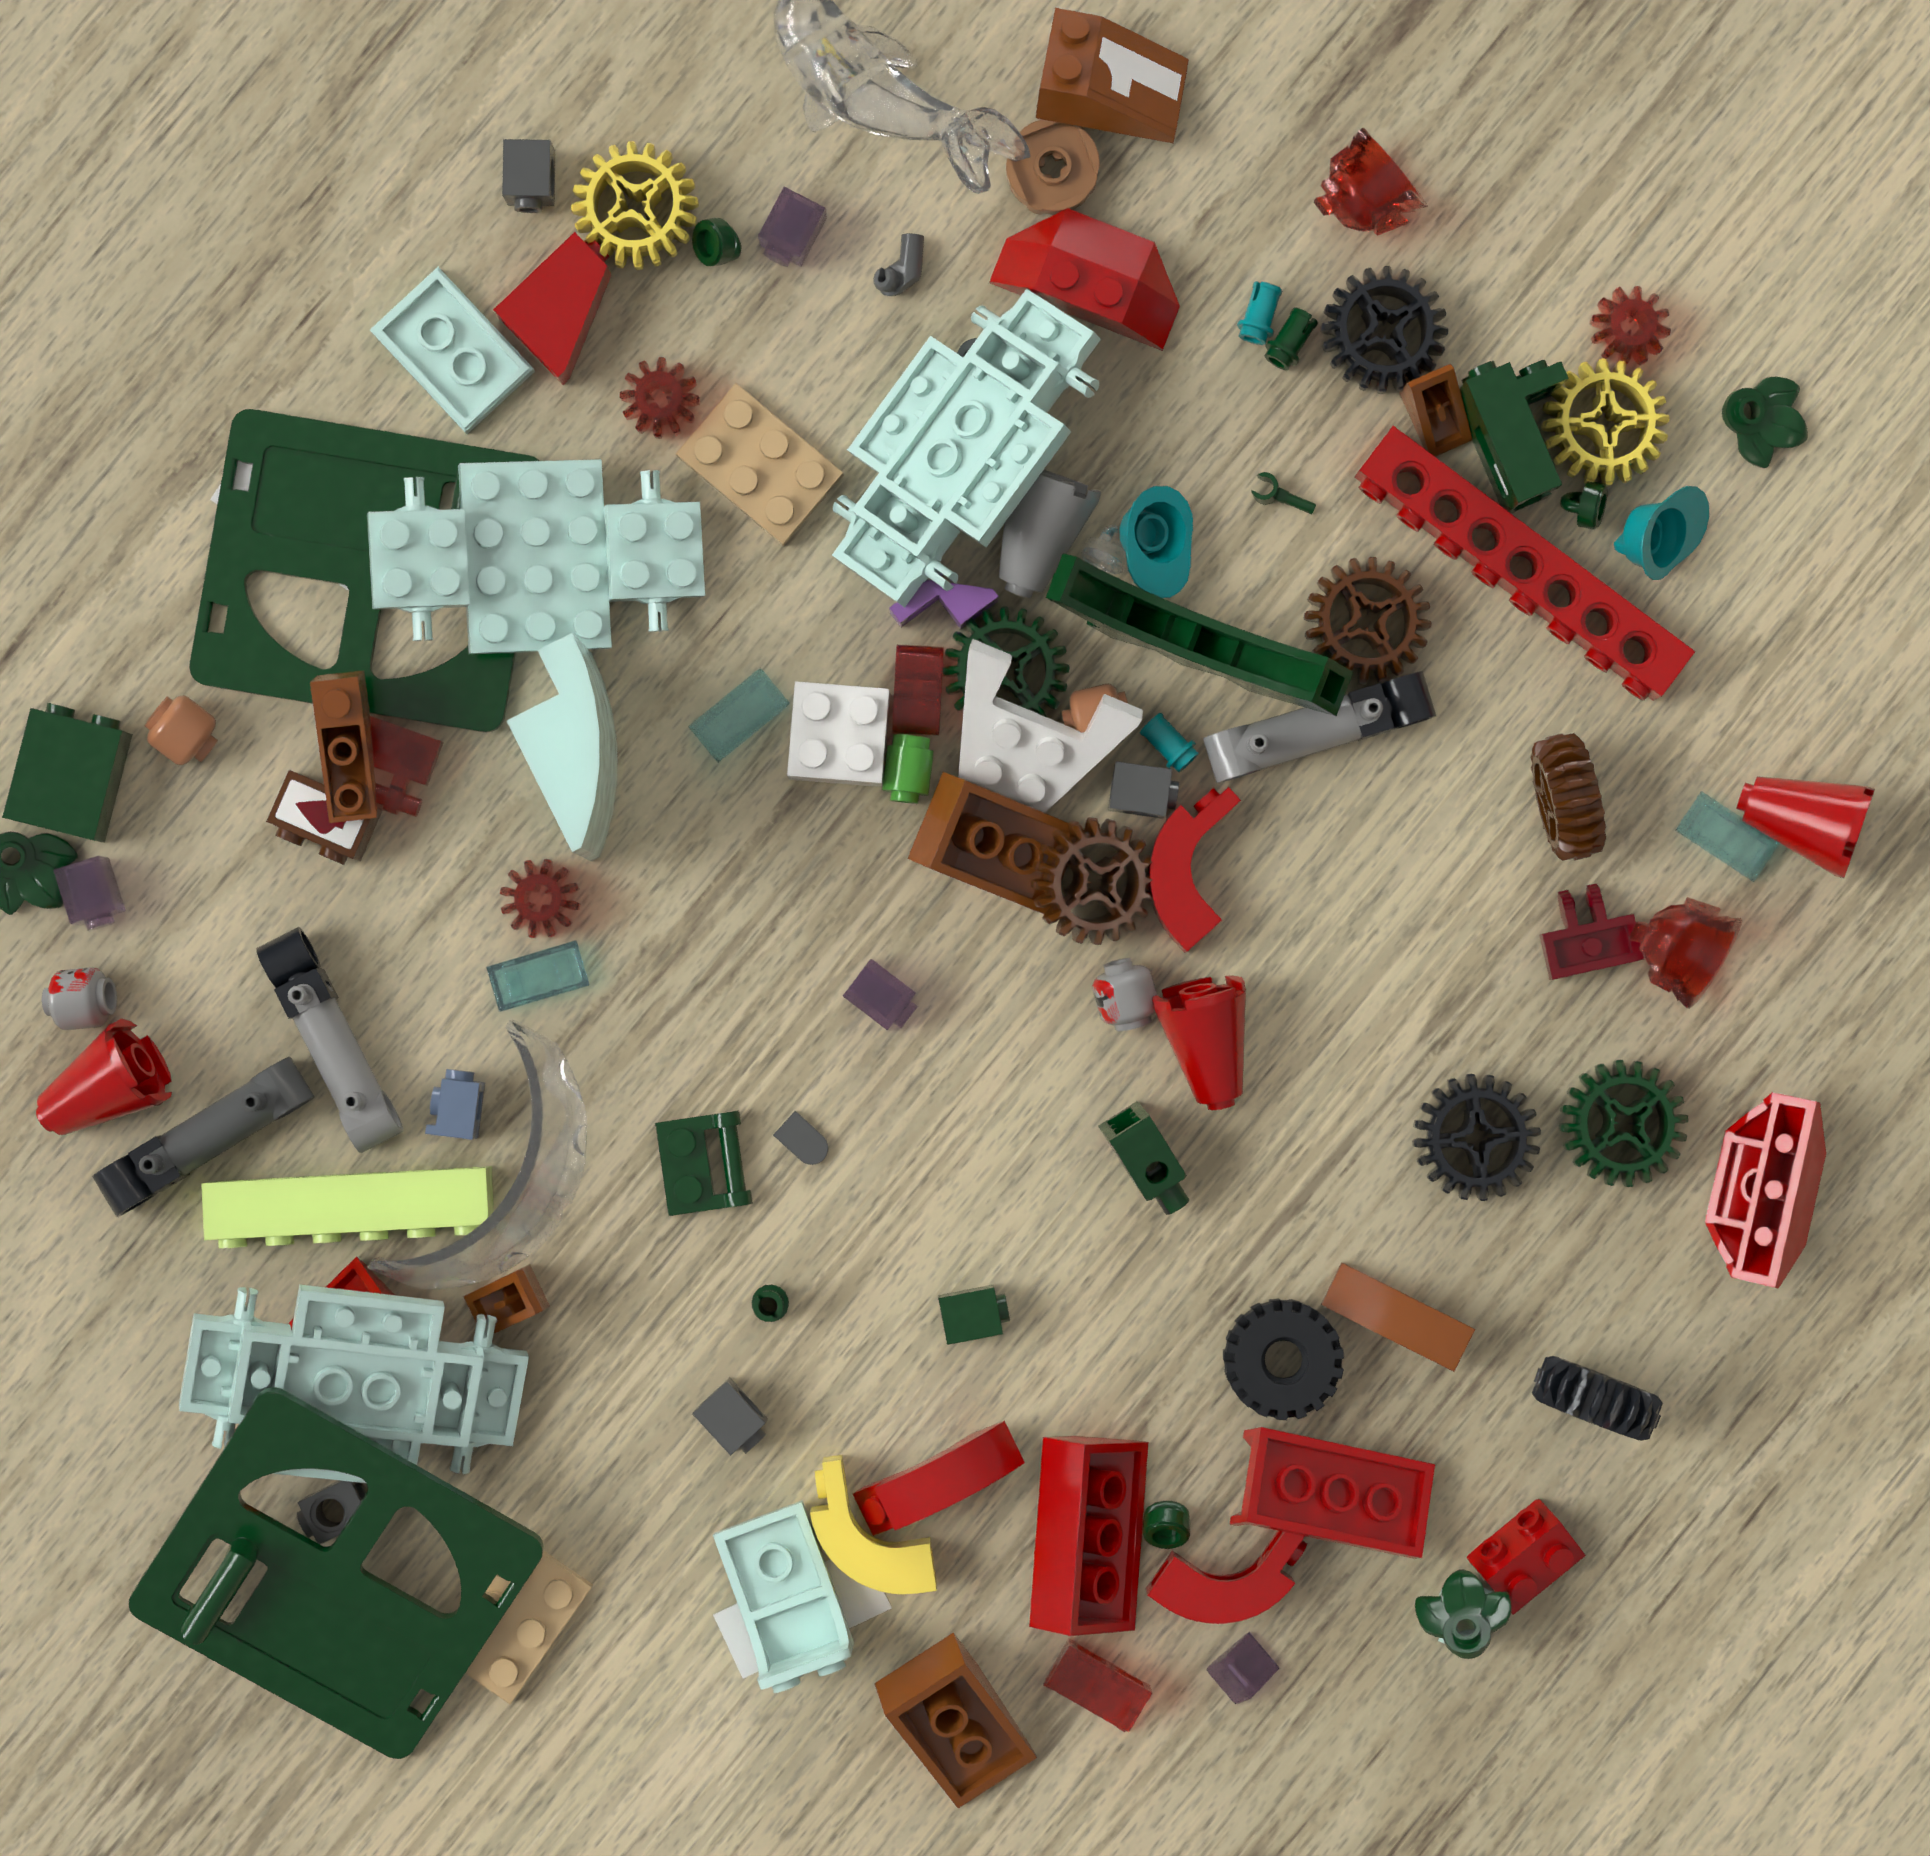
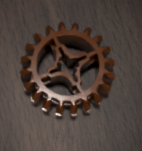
M1376 557L1368 558L1366 571H1361L1357 558H1352L1348 562L1350 575H1347L1342 567L1335 565L1331 569L1332 576L1336 581L1335 584L1325 577H1321L1317 582L1318 587L1326 595L1311 593L1308 596L1307 601L1319 607V611H1306L1304 613V620L1318 623V627L1307 630L1305 637L1307 640L1320 637L1323 642L1317 645L1312 650V653L1322 655L1327 650L1332 655V660L1339 661L1351 671L1353 668L1358 669L1357 679L1359 684L1367 683L1369 670L1374 671L1375 679L1378 683H1383L1387 680L1385 666H1388L1394 675L1399 676L1404 672L1403 665L1399 660L1400 657L1410 664H1414L1418 660L1416 653L1409 648L1410 645L1416 648L1426 647L1428 641L1423 636L1416 634V630H1429L1432 622L1427 619H1417V614L1428 611L1430 604L1425 601L1417 604L1414 603L1413 598L1423 591V587L1418 584L1408 591L1403 584L1409 580L1411 573L1405 570L1398 579L1391 576L1395 569L1393 561H1388L1381 573L1377 572ZM1354 585H1376L1390 592L1393 597L1382 602H1372L1364 596L1362 591L1358 592ZM1341 592L1347 601L1345 605L1349 611V621L1341 629L1333 633L1330 625V611L1334 599ZM1402 608L1404 632L1400 643L1394 650L1388 641L1390 636L1386 630V621L1389 616ZM1383 609L1387 610L1373 624L1374 632H1368V627L1365 630L1359 627L1353 632H1348L1361 618L1360 610H1366L1367 615L1370 611L1376 614ZM1353 639H1362L1367 641L1373 650L1377 649L1381 657H1359L1348 652L1341 645Z
M1563 733L1556 734L1534 743L1531 754L1532 782L1535 788L1543 829L1546 831L1547 840L1551 844L1552 851L1562 861L1570 859L1574 861L1591 857L1592 854L1602 852L1606 840L1605 811L1602 805V795L1600 794L1598 779L1594 771V764L1591 763L1589 751L1585 748L1584 742L1575 733L1563 735Z
M1088 817L1084 830L1079 822L1071 821L1068 823L1069 838L1062 831L1055 830L1052 835L1058 846L1056 848L1047 844L1040 846L1041 852L1048 855L1049 858L1046 864L1034 861L1032 866L1033 869L1044 872L1043 879L1031 881L1032 888L1045 891L1044 894L1034 899V904L1039 908L1051 906L1044 913L1042 919L1048 924L1059 920L1056 933L1061 936H1066L1072 931V940L1082 944L1089 934L1092 944L1101 945L1105 931L1110 940L1118 941L1120 939L1119 925L1129 932L1136 930L1135 923L1131 919L1132 915L1135 914L1146 918L1148 911L1141 907L1140 904L1143 899L1153 901L1151 891L1145 890L1146 884H1150L1152 879H1150L1149 872L1144 871L1152 863L1151 855L1138 856L1144 850L1146 842L1140 838L1130 842L1133 830L1130 827L1123 826L1116 832V821L1106 819L1100 828L1097 818ZM1095 843H1106L1112 846L1117 853L1111 858L1105 856L1098 862H1092L1079 849ZM1066 863H1068L1073 872V879L1071 884L1064 890L1065 896L1063 897L1061 877ZM1126 866L1127 885L1121 899L1116 891V883L1118 878L1125 872L1123 867ZM1086 869L1102 875V879H1098V881H1101L1099 889L1102 893L1087 887L1086 884L1092 882L1087 881L1090 874ZM1092 900H1097L1100 905L1105 906L1109 911L1100 917L1088 919L1077 917L1071 910L1078 904L1084 906Z

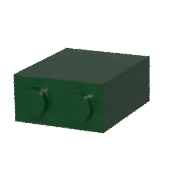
M47 703L45 711L30 708L2 818L105 843L133 734L119 730L121 721L93 714L90 723L74 719L75 710L60 705Z

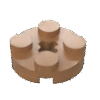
M1041 119L1024 127L1014 139L1006 162L1007 181L1014 196L1034 214L1054 215L1067 208L1074 210L1081 206L1095 190L1100 166L1099 154L1092 138L1080 127L1077 126L1076 128L1070 124ZM1052 155L1055 161L1063 160L1066 166L1060 170V177L1052 178L1050 174L1043 175L1040 169L1045 166L1044 158L1046 156Z

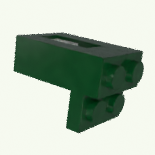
M1545 360L1535 362L1521 369L1518 376L1515 375L1510 362L1497 367L1494 361H1489L1468 371L1469 376L1461 380L1463 385L1460 387V393L1473 444L1500 506L1510 513L1547 499L1552 495L1551 491L1558 489L1562 485L1529 408L1530 404L1552 396V392L1560 388L1569 379L1562 361L1550 366L1547 365Z

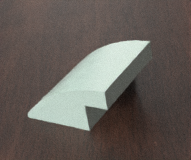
M571 633L537 650L559 694L506 721L571 851L587 860L593 861L601 855L614 810L617 786V741L612 709L595 659L589 649Z

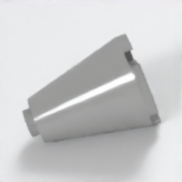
M1046 470L1042 471L1004 523L999 578L1007 581L1005 590L1027 598L1032 597L1033 591L1043 592L1056 572L1062 554H1067L1097 506L1101 491L1097 489L1088 490L1087 495H1085L1088 485Z

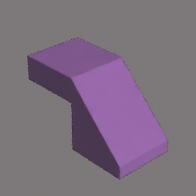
M926 580L905 608L896 602L889 607V611L902 628L939 600L958 627L963 629L970 618L975 620L982 614L983 610L995 605L998 602L999 596L991 588L950 583L954 587L946 591L934 581Z

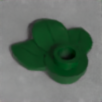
M1777 376L1762 379L1753 389H1738L1727 397L1722 408L1723 421L1730 430L1737 434L1738 450L1742 457L1752 465L1767 468L1772 460L1774 447L1794 448L1807 440L1808 431L1805 420L1797 410L1792 408L1800 391V386L1794 381ZM1746 403L1751 408L1750 419L1744 415L1743 409Z
M14 831L1 833L0 909L8 915H12L19 909L24 900L40 908L53 909L63 906L64 888L57 871L70 865L78 858L75 849L65 840L50 833H42L30 838ZM9 847L16 848L20 853V860L14 864L6 863L2 859L4 849Z
M1464 1569L1453 1572L1446 1579L1442 1587V1596H1420L1415 1600L1416 1616L1423 1630L1429 1635L1443 1638L1446 1647L1456 1656L1463 1659H1473L1484 1653L1491 1642V1633L1505 1626L1511 1615V1601L1508 1592L1499 1591L1485 1594L1483 1585L1478 1577ZM1463 1630H1474V1633L1468 1636L1459 1634Z

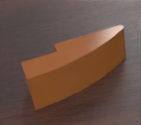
M1342 1262L1321 1303L1324 1307L1455 1372L1475 1331L1474 1328Z

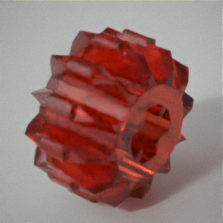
M1635 286L1631 290L1629 298L1626 292L1621 287H1618L1612 292V300L1603 297L1597 303V307L1602 314L1593 315L1589 323L1593 327L1602 329L1591 337V341L1593 344L1607 343L1608 346L1601 354L1603 358L1608 359L1616 351L1619 353L1618 361H1624L1627 365L1632 355L1635 362L1641 366L1648 361L1647 352L1658 355L1663 350V346L1658 339L1667 338L1671 333V329L1659 324V322H1662L1669 316V310L1660 309L1655 311L1653 309V306L1659 299L1658 294L1653 293L1646 301L1641 300L1642 288L1640 286ZM1627 317L1630 318L1629 323L1635 320L1639 325V329L1633 336L1630 335L1631 329L1625 333L1621 328V324Z
M664 357L658 358L656 371L651 372L646 361L640 362L639 367L644 375L641 379L631 373L625 376L626 382L635 390L620 392L621 401L633 403L623 411L626 420L639 417L635 428L640 434L647 431L653 423V435L656 439H662L664 425L668 424L675 436L681 434L680 426L676 420L679 417L687 423H693L695 420L694 414L686 409L685 406L695 407L700 405V397L698 395L687 393L697 386L695 378L692 376L681 379L685 370L684 365L681 363L675 364L670 372L667 373V361ZM661 389L664 394L672 392V396H666L669 404L662 408L656 402L648 404V400H654L653 391Z
M544 859L541 864L540 874H538L534 862L527 860L524 862L526 878L515 870H511L508 873L510 879L517 883L518 886L516 890L509 887L501 888V895L514 897V903L501 907V911L505 915L515 912L520 913L511 924L514 930L523 928L530 920L528 926V937L537 938L541 923H543L548 937H555L557 929L553 920L557 919L561 925L570 927L573 924L572 920L562 912L565 908L573 911L580 910V903L566 900V895L580 890L577 883L561 885L570 873L565 867L559 869L551 878L553 870L552 860ZM541 886H546L548 889L545 891V894L552 896L551 904L542 905L540 912H536L533 910L536 904L529 902V896L531 892L539 893Z

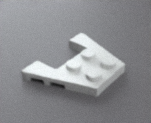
M972 639L967 660L958 778L1045 813L1139 726L1143 710L1104 694L1086 731L1081 733L1074 728L997 697L996 693L1009 669L1012 655Z

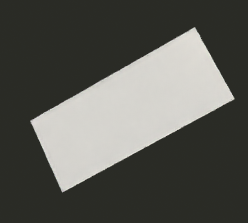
M831 1559L825 1561L849 1628L891 1609V1605L884 1592L868 1588L856 1582L842 1572ZM738 1604L713 1614L742 1678L758 1672L754 1650Z

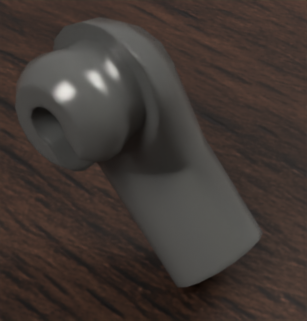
M902 234L900 259L886 269L881 267L875 272L873 278L874 285L883 295H900L919 281L922 275L923 235Z

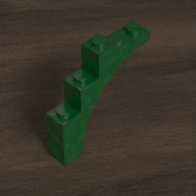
M1065 553L1062 554L1046 595L1047 599L1087 620V625L1112 639L1154 650L1182 666L1224 677L1249 692L1333 716L1338 714L1353 675V671L1329 657L1267 639L1199 614L1129 584L1076 556Z

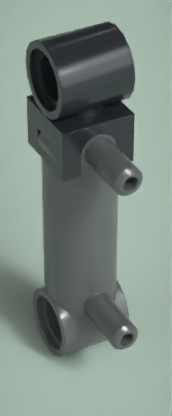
M287 1057L258 1073L243 1086L166 1133L155 1136L130 1151L128 1155L104 1167L92 1177L116 1217L122 1216L145 1203L158 1192H163L190 1175V1172L262 1128L299 1109L315 1098L292 1058Z

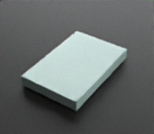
M439 267L431 272L370 329L372 334L466 434L474 429L535 372L533 367Z

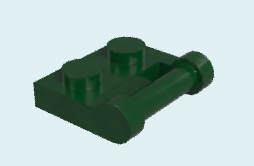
M739 1111L655 1123L668 1216L753 1204L751 1190H746L737 1131V1125H741ZM718 1128L727 1193L714 1195L705 1130Z

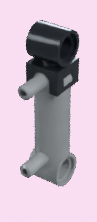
M1420 671L1349 692L1344 696L1337 716L1304 707L1252 724L1227 729L1204 737L1203 740L1216 783H1221L1340 745L1410 726L1436 717V712L1424 673Z
M297 927L256 948L259 961L269 980L276 988L274 991L288 1019L294 1020L340 1111L339 1116L343 1127L357 1151L363 1153L402 1133L403 1126L392 1102L380 1088L336 1001L339 997L326 971L321 968L318 956L305 932L300 927Z

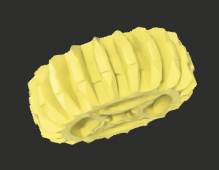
M634 141L627 143V154L620 156L616 145H611L609 153L612 159L608 162H605L599 154L593 156V161L598 168L596 173L588 168L581 170L580 174L589 183V186L574 185V194L584 199V201L572 204L571 210L574 215L585 216L575 223V227L578 233L590 232L584 242L591 243L595 240L599 245L601 244L599 253L604 257L607 254L610 257L615 251V264L618 268H624L628 256L633 257L635 269L642 270L644 265L643 257L650 255L653 265L659 266L661 265V258L658 254L660 250L665 249L671 257H675L678 254L672 243L674 238L681 243L687 244L689 242V234L681 226L695 227L697 224L696 217L691 213L685 212L699 207L697 197L686 195L695 189L694 181L688 178L681 179L686 172L683 163L680 162L668 168L672 161V154L668 150L662 152L655 160V147L651 143L646 144L642 155L638 154ZM629 172H645L658 178L654 181L649 178L641 184H632L626 181L622 175ZM609 185L613 189L617 200L613 208L607 212L609 217L600 224L598 219V203L603 190ZM670 188L673 194V207L668 221L661 227L653 212L655 206L662 200L661 194ZM623 191L630 199L633 198L638 203L642 202L647 220L641 213L628 209ZM629 227H637L645 231L650 237L641 240H625L612 234L615 231L621 233Z
M1605 358L1598 360L1595 373L1588 362H1583L1579 365V377L1575 373L1567 371L1569 379L1564 383L1566 388L1561 386L1551 394L1558 402H1546L1542 408L1546 414L1555 417L1541 423L1542 431L1555 432V436L1550 437L1544 442L1547 449L1559 446L1562 450L1553 459L1554 463L1560 465L1568 458L1573 463L1567 472V475L1571 478L1581 468L1585 469V484L1587 481L1594 482L1598 472L1601 473V481L1606 487L1613 484L1615 472L1622 483L1629 482L1632 479L1631 468L1639 474H1643L1648 470L1644 457L1655 461L1660 456V451L1652 443L1663 444L1668 438L1664 431L1655 428L1666 425L1670 420L1669 415L1655 412L1656 409L1666 403L1665 397L1658 396L1651 399L1649 393L1657 386L1656 381H1648L1644 386L1637 381L1643 374V370L1640 368H1636L1630 376L1624 375L1626 362L1622 360L1616 363L1613 372L1609 371V364ZM1596 387V397L1593 399L1592 411L1581 413L1578 417H1569L1570 408L1576 395ZM1611 389H1615L1628 397L1636 407L1637 412L1636 410L1630 411L1621 408L1616 402L1615 391H1611ZM1605 413L1607 421H1614V423L1620 424H1615L1609 431L1605 432L1604 425L1591 421H1595ZM1640 428V436L1632 452L1625 456L1614 458V448L1618 446V434ZM1574 431V435L1580 434L1589 437L1594 443L1595 454H1599V457L1591 455L1582 449L1574 439L1572 432Z

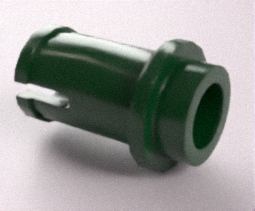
M1294 307L1275 340H1268L1265 346L1267 352L1264 355L1266 360L1275 367L1288 371L1291 365H1297L1300 360L1297 355L1313 329L1317 327L1318 321L1312 318V315L1308 312Z
M773 1284L764 1285L754 1293L752 1309L760 1320L775 1322L787 1313L789 1298L781 1287ZM762 1298H773L777 1303V1310L773 1312L766 1311L762 1307Z

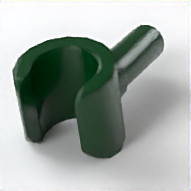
M1262 472L1257 475L1258 479L1273 485V490L1267 495H1260L1256 491L1251 490L1254 499L1258 503L1268 505L1277 501L1312 515L1316 507L1315 503L1280 488L1277 479L1270 473Z

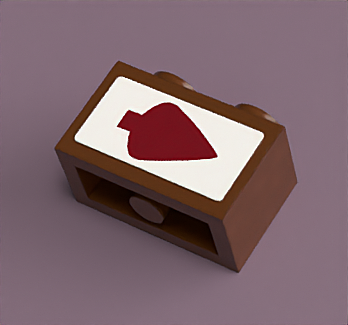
M289 770L266 822L279 827L275 836L298 846H302L305 839L322 846L318 853L319 855L345 865L348 857L361 861L383 810L377 808V818L329 823L324 784Z

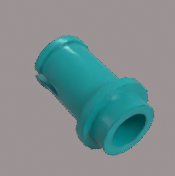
M1255 281L1252 286L1253 290L1244 320H1239L1237 327L1240 329L1239 337L1242 340L1257 345H1265L1267 338H1271L1274 334V330L1270 327L1283 291L1276 285Z
M1162 713L1154 716L1139 732L1168 761L1166 767L1168 769L1174 767L1178 773L1184 770L1199 755L1194 749L1196 743L1193 740L1188 742L1164 718Z

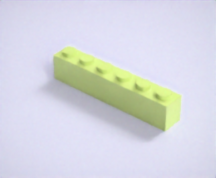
M492 1166L201 1183L204 1240H218V1248L247 1247V1238L265 1237L266 1246L294 1244V1235L312 1234L313 1243L340 1242L341 1233L360 1232L361 1241L389 1239L388 1230L407 1229V1238L436 1236L435 1228L454 1227V1235L483 1234L482 1225L494 1223Z

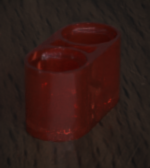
M897 644L892 733L939 735L944 647Z

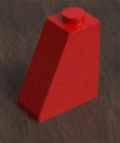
M576 232L565 240L493 309L502 323L562 385L572 375L611 278V272L605 264L610 258L607 254L605 257L599 253L600 245L595 240L591 243L584 242Z

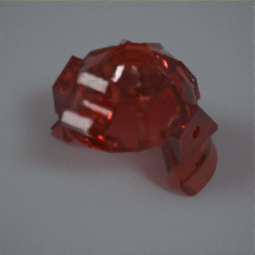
M1361 128L1356 136H1353L1350 147L1346 146L1330 159L1329 178L1323 180L1320 185L1326 194L1316 197L1314 200L1315 205L1323 216L1334 214L1344 227L1361 232L1373 230L1377 236L1408 224L1409 221L1403 213L1416 212L1417 209L1428 207L1406 174L1365 128Z
M1689 897L1686 898L1684 904L1670 905L1657 912L1648 924L1637 921L1629 936L1632 941L1641 943L1639 950L1643 953L1650 966L1647 973L1650 983L1669 993L1673 991L1677 1001L1680 1000L1688 1009L1698 1002L1716 977L1732 949L1742 925V918L1718 916L1721 910L1719 907Z

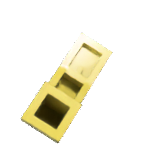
M843 1456L824 1457L822 1461L823 1470L815 1471L818 1498H827L828 1504L812 1507L810 1515L816 1536L832 1562L856 1582L880 1592L918 1594L937 1591L930 1537L893 1542L876 1538L866 1532L858 1524L850 1508Z

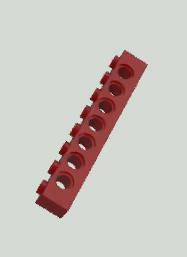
M1395 426L1391 427L1354 478L1361 482L1358 488L1367 497L1379 504L1383 500L1387 501L1399 510L1396 517L1403 524L1416 532L1423 528L1436 538L1434 545L1443 554L1453 560H1457L1460 556L1474 567L1471 573L1479 581L1491 588H1494L1496 584L1512 595L1509 598V602L1528 616H1532L1534 612L1549 623L1546 629L1554 637L1565 644H1570L1571 641H1574L1587 651L1584 658L1590 664L1605 673L1609 669L1614 671L1624 679L1622 686L1636 698L1645 701L1649 697L1654 701L1662 697L1696 652ZM1402 472L1414 474L1420 482L1419 492L1411 495L1403 493L1397 486V475ZM1440 500H1447L1453 503L1457 509L1456 521L1446 523L1439 520L1434 512L1435 503ZM1485 528L1493 534L1495 545L1492 550L1482 551L1474 545L1472 541L1474 529ZM1522 556L1531 563L1532 574L1530 578L1519 579L1512 574L1510 570V560L1512 557ZM1559 584L1567 589L1570 596L1567 607H1556L1549 601L1547 592L1550 585ZM1589 612H1597L1605 618L1607 630L1603 636H1596L1588 631L1585 619ZM1627 640H1634L1642 645L1644 659L1641 664H1633L1625 658L1623 647Z

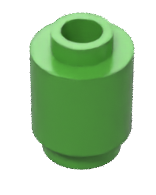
M893 734L892 745H887L882 786L883 791L891 792L890 801L918 804L919 796H929L934 753L933 750H929L930 738Z

